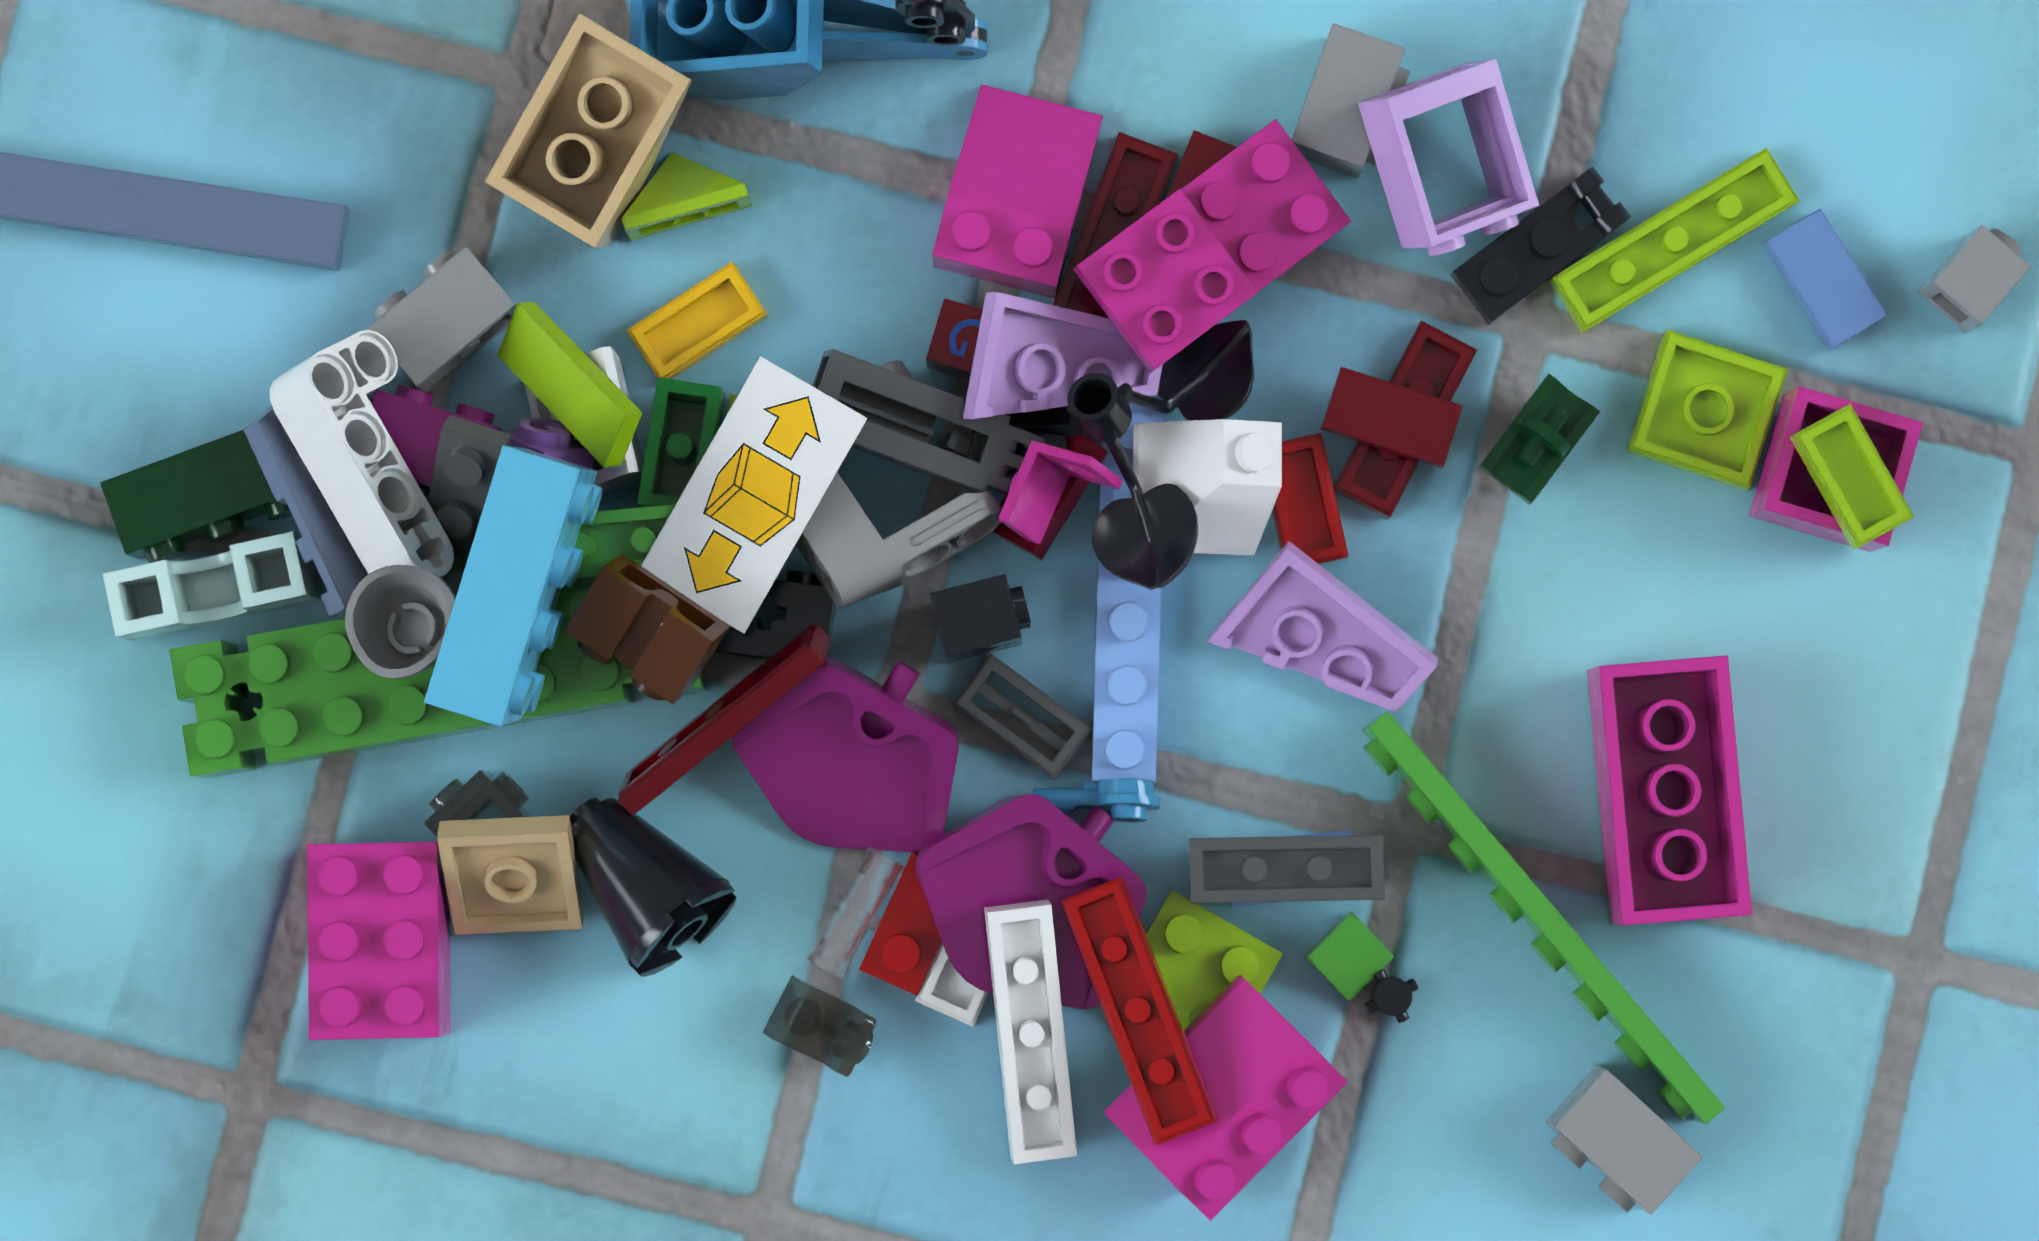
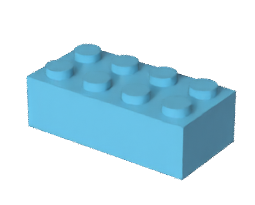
M502 445L424 703L500 727L521 720L526 711L534 712L545 680V675L536 673L539 660L545 648L553 650L563 624L564 613L555 610L559 595L564 585L568 587L573 586L583 558V550L575 548L580 527L583 523L592 524L601 501L603 487L594 485L598 471L526 448Z

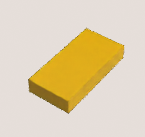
M731 261L626 331L657 378L674 379L766 319L768 315L733 261Z

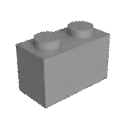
M1335 23L1332 24L1292 137L1293 143L1308 162L1357 179L1365 162L1376 165L1358 102L1406 85L1410 70L1399 67L1405 50L1404 47Z
M466 246L457 254L450 249L434 259L423 272L427 279L408 295L404 290H401L386 299L374 313L378 320L368 327V330L378 332L389 341L396 353L398 365L412 382L426 393L432 391L506 329L516 307L514 301Z
M1597 1065L1545 1121L1558 1133L1550 1143L1577 1168L1580 1169L1586 1161L1593 1165L1606 1177L1598 1187L1627 1213L1636 1205L1641 1210L1652 1215L1703 1158L1606 1068Z

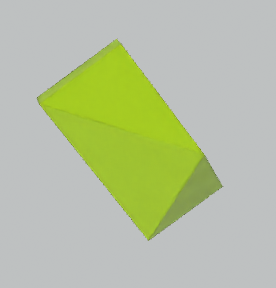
M671 152L621 219L627 235L633 241L752 207V203L745 183Z

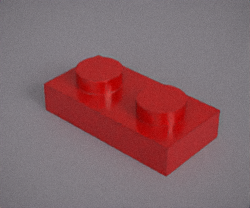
M911 852L859 970L918 996L942 941L916 874L915 861L918 855Z

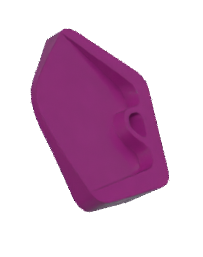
M827 656L824 664L731 737L734 750L779 817L800 837L818 845L834 848L919 853L927 844L943 835L959 753V735L950 723L906 699L920 674L917 670L901 661H897L884 685H881L841 661Z
M1038 794L1009 796L999 800L930 842L918 853L915 861L918 880L945 952L954 969L966 982L981 991L993 994L984 907L1048 899L1052 906L1062 1006L1089 1009L1100 1005L1061 900L1118 877H1123L1140 917L1147 896L1145 883L1138 874L1099 843L1114 822L1108 813L1093 806L1081 824L1078 825L1049 800Z

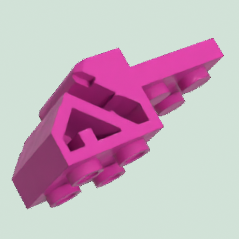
M1274 119L1184 188L1178 189L1079 263L1073 270L1151 373L1352 221L1279 122Z

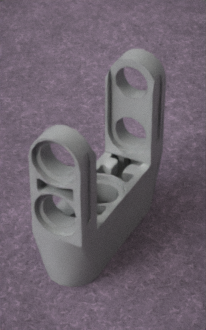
M895 360L879 366L914 380L902 361ZM837 472L799 537L796 546L832 600L838 606L844 607L899 587L979 541L1000 525L1001 522L998 520L1002 507L990 491L964 493L883 540Z

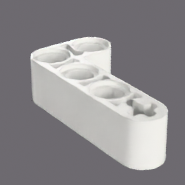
M371 330L359 331L315 353L278 376L272 382L269 390L271 405L367 573L370 574L385 566L411 565L426 569L442 577L451 570L453 565L454 553L451 542L367 395L389 383L396 376L398 370L396 353L389 341L378 332Z

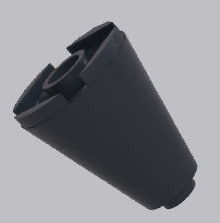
M597 797L591 798L581 804L571 814L570 822L576 861L629 966L633 967L641 977L656 974L683 958L676 948L685 944L692 937L698 944L703 942L720 925L734 906L737 897L733 894L735 890L726 878L637 814L632 816L615 798H608L600 801Z

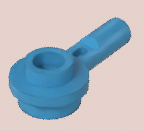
M1100 779L1097 782L1081 783V788H1033L1032 794H1038L1049 800L1063 813H1074L1080 808L1092 809L1093 806H1096L1100 809L1109 810V815L1116 822L1147 821V811L1160 809V798L1154 796V781L1145 779Z

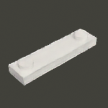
M1047 899L984 907L1011 1160L1015 1165L1077 1156L1051 903Z

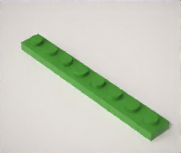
M1388 711L1384 712L1368 724L1362 731L1371 740L1363 747L1369 757L1387 776H1390L1395 770L1412 788V791L1405 798L1414 810L1429 825L1437 819L1454 838L1447 844L1454 857L1470 874H1473L1480 868L1496 887L1488 895L1500 911L1512 923L1522 918L1538 936L1530 944L1540 958L1555 973L1564 967L1579 984V987L1572 994L1580 1005L1597 1022L1606 1016L1619 1031L1621 1036L1614 1043L1626 1059L1638 1071H1641L1648 1065L1664 1084L1656 1092L1666 1106L1681 1121L1690 1115L1695 1121L1705 1125L1723 1111L1725 1106Z

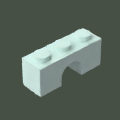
M292 531L229 545L230 551L210 557L176 562L161 560L103 573L115 637L138 641L321 600L313 561L304 562L295 542L302 538V535Z

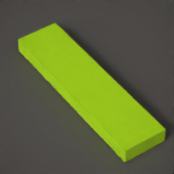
M1766 147L1553 276L1549 282L1581 334L1796 205L1800 200Z

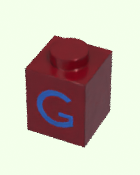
M944 298L926 357L927 368L970 380L982 309Z

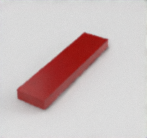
M1118 877L1061 900L1154 1144H1163L1218 1122L1125 879Z

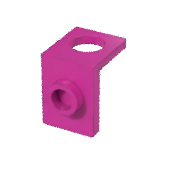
M1032 440L1019 471L1011 481L1009 494L998 520L1027 541L1040 544L1069 476L1115 489L1120 488L1123 480L1091 456Z

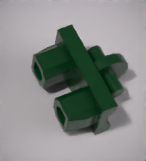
M1548 374L1481 462L1479 468L1530 505L1600 411L1573 394L1559 380Z

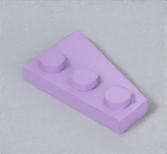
M987 292L985 294L962 419H978L996 415L1065 407L1068 405L1067 397L1071 386L1080 377L1090 373H1102L1109 376L1117 387L1123 383H1128L1133 391L1148 396L1157 395L1163 364L1150 373L1109 318L1004 293Z
M1290 541L1285 544L1214 628L1207 641L1228 650L1232 646L1262 658L1263 663L1281 670L1288 667L1323 680L1324 686L1396 713L1435 670L1438 664V658Z

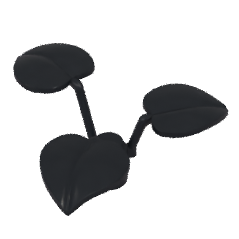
M1246 320L1216 324L1166 361L1162 366L1157 393L1164 400L1133 391L1128 383H1123L1117 387L1115 382L1105 374L1090 373L1080 377L1071 386L1067 397L1068 405L1065 407L1005 414L1011 417L1009 425L1046 439L1045 444L1067 450L1066 437L1079 435L1081 428L1090 439L1097 442H1105L1132 498L1118 499L1108 504L1098 515L1092 529V544L1095 554L1104 568L1115 577L1149 590L1166 586L1183 571L1191 559L1197 543L1199 529L1195 507L1187 494L1178 486L1162 484L1143 494L1140 483L1119 441V438L1129 428L1132 419L1131 409L1128 404L1133 403L1164 414H1168L1178 407L1182 416L1187 421L1227 419L1234 415L1247 401L1254 382L1251 327ZM1018 445L1015 454L1025 457L1027 449Z

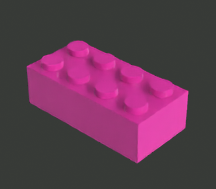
M1728 655L1603 665L1588 669L1587 679L1610 924L1635 925L1752 915Z

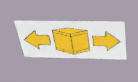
M760 356L641 566L728 625L745 634L868 418Z

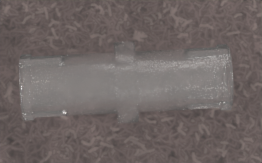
M871 846L868 848L867 855L845 895L838 894L833 901L831 907L836 911L815 949L807 958L817 967L842 979L868 929L875 931L880 923L881 918L877 913L898 875L905 868V865L901 864L898 860Z

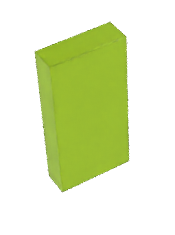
M1851 403L1789 437L1852 550L1865 545L1914 518L1912 511Z

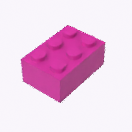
M438 842L307 844L309 1040L430 1038L451 1034L450 907Z

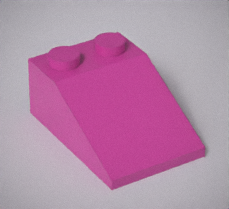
M981 84L932 253L933 267L1055 299L1103 115Z

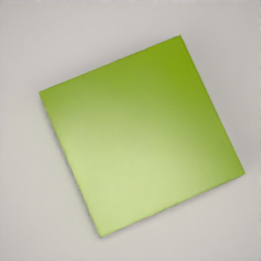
M1667 329L1663 333L1625 452L1743 491L1749 490L1788 369Z

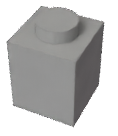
M1981 225L1963 238L1918 293L1967 333L1985 322L2030 269L2031 265L2020 257L2022 250L2010 236L1998 229H1991L1989 231Z

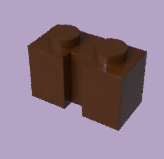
M622 553L601 569L564 631L578 640L577 644L580 650L593 660L610 664L615 658L632 669L630 676L632 677L633 685L646 696L655 700H667L674 704L692 688L730 626Z

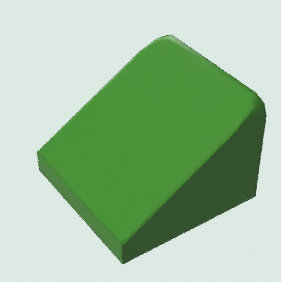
M1349 911L1303 956L1348 1002L1374 978L1376 972L1382 970L1394 958L1374 934Z

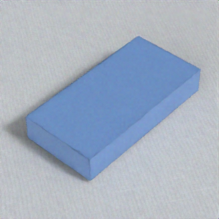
M1821 208L1762 244L1829 351L1887 316V313Z

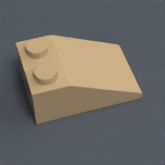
M579 13L487 176L485 183L592 247H609L623 224L622 216L643 188L692 80Z

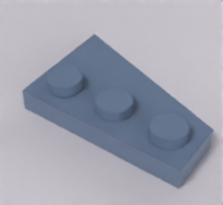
M271 405L244 429V433L276 501L288 505L302 535V538L295 542L304 562L314 561L328 591L322 594L321 598L331 617L347 608L352 592L368 573Z

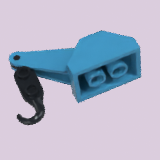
M631 0L629 43L690 78L692 82L686 94L734 100L788 95L822 74V61L898 58L980 59L987 55L988 23L984 19L975 17V14L966 7V2L963 0ZM823 21L904 33L824 30Z

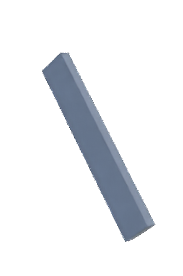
M0 152V219L339 271L349 209L345 205Z

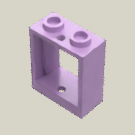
M1496 58L1463 63L1358 102L1402 249L1427 248L1429 256L1451 252L1466 245L1463 235L1481 229L1482 235H1490L1508 230L1519 224L1517 214L1539 206ZM1461 99L1490 198L1433 220L1403 120Z

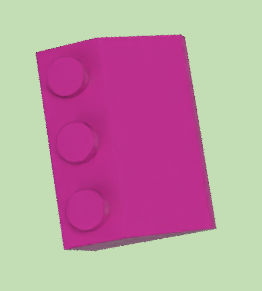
M1241 975L1184 1030L1218 1122L1163 1144L1155 1145L1132 1084L1103 1112L1210 1221L1348 1082Z

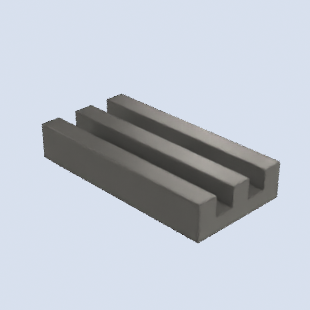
M989 653L952 703L953 706L1053 780L1057 778L1093 729L991 653ZM994 672L1073 730L1074 733L1069 740L1065 741L985 682L989 675ZM977 692L1056 749L1059 753L1055 759L1050 761L970 702Z

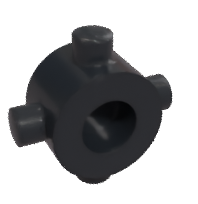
M1385 969L1376 972L1374 977L1377 982L1373 986L1371 1000L1365 1003L1367 1011L1370 1014L1380 1011L1383 1014L1395 1016L1398 1023L1408 1020L1410 1017L1406 1010L1411 1005L1412 992L1419 989L1416 981L1411 978L1405 982L1396 977H1389Z

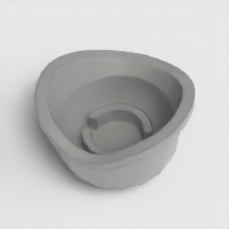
M391 565L371 572L358 583L350 596L346 608L345 628L354 652L365 667L382 677L403 679L425 672L436 664L456 596L442 578L420 567Z

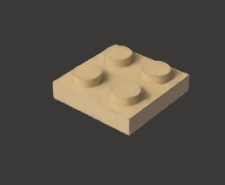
M569 815L439 821L437 842L454 935L582 929L584 908Z

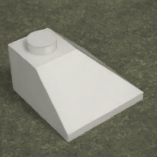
M1215 419L1133 424V471L1140 483L1143 494L1156 486L1173 484L1187 494L1195 507L1199 529L1193 554L1255 555L1282 487V422Z

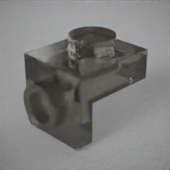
M479 770L465 785L458 779H455L440 791L429 803L435 813L424 824L437 837L439 821L476 819L492 803L507 818L532 817L522 806L530 798L506 772L502 771L495 777L490 771Z
M791 975L762 1033L787 1047L824 1063L833 1071L848 1077L855 1064L860 1063L871 1048L873 1041L872 1031L876 1025V1019L854 1004Z

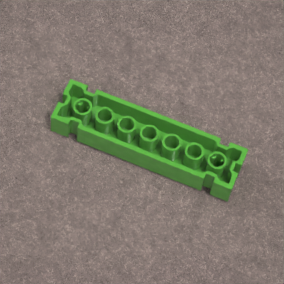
M596 577L576 579L572 587L564 585L561 589L555 610L563 612L564 619L553 650L545 648L539 660L536 673L545 675V680L538 704L533 713L526 711L521 720L504 726L633 704L630 689L635 687L630 676L632 669L615 658L610 664L593 660L580 650L577 644L578 640L564 631ZM345 618L247 635L249 652L238 653L236 644L222 640L169 649L177 700L195 703L198 723L182 725L190 777L212 778L257 770L255 754L265 752L267 763L286 765L500 727L424 703L434 667L423 673L403 679H390L371 672L360 661L351 646L345 628ZM704 669L692 688L685 694L708 690ZM247 690L251 693L261 694L263 698L262 708H253V711L257 714L254 718H252L250 713L241 711V699L248 698L245 694Z

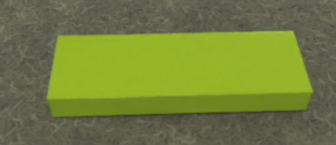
M535 302L517 303L497 356L603 467L621 466L642 412Z

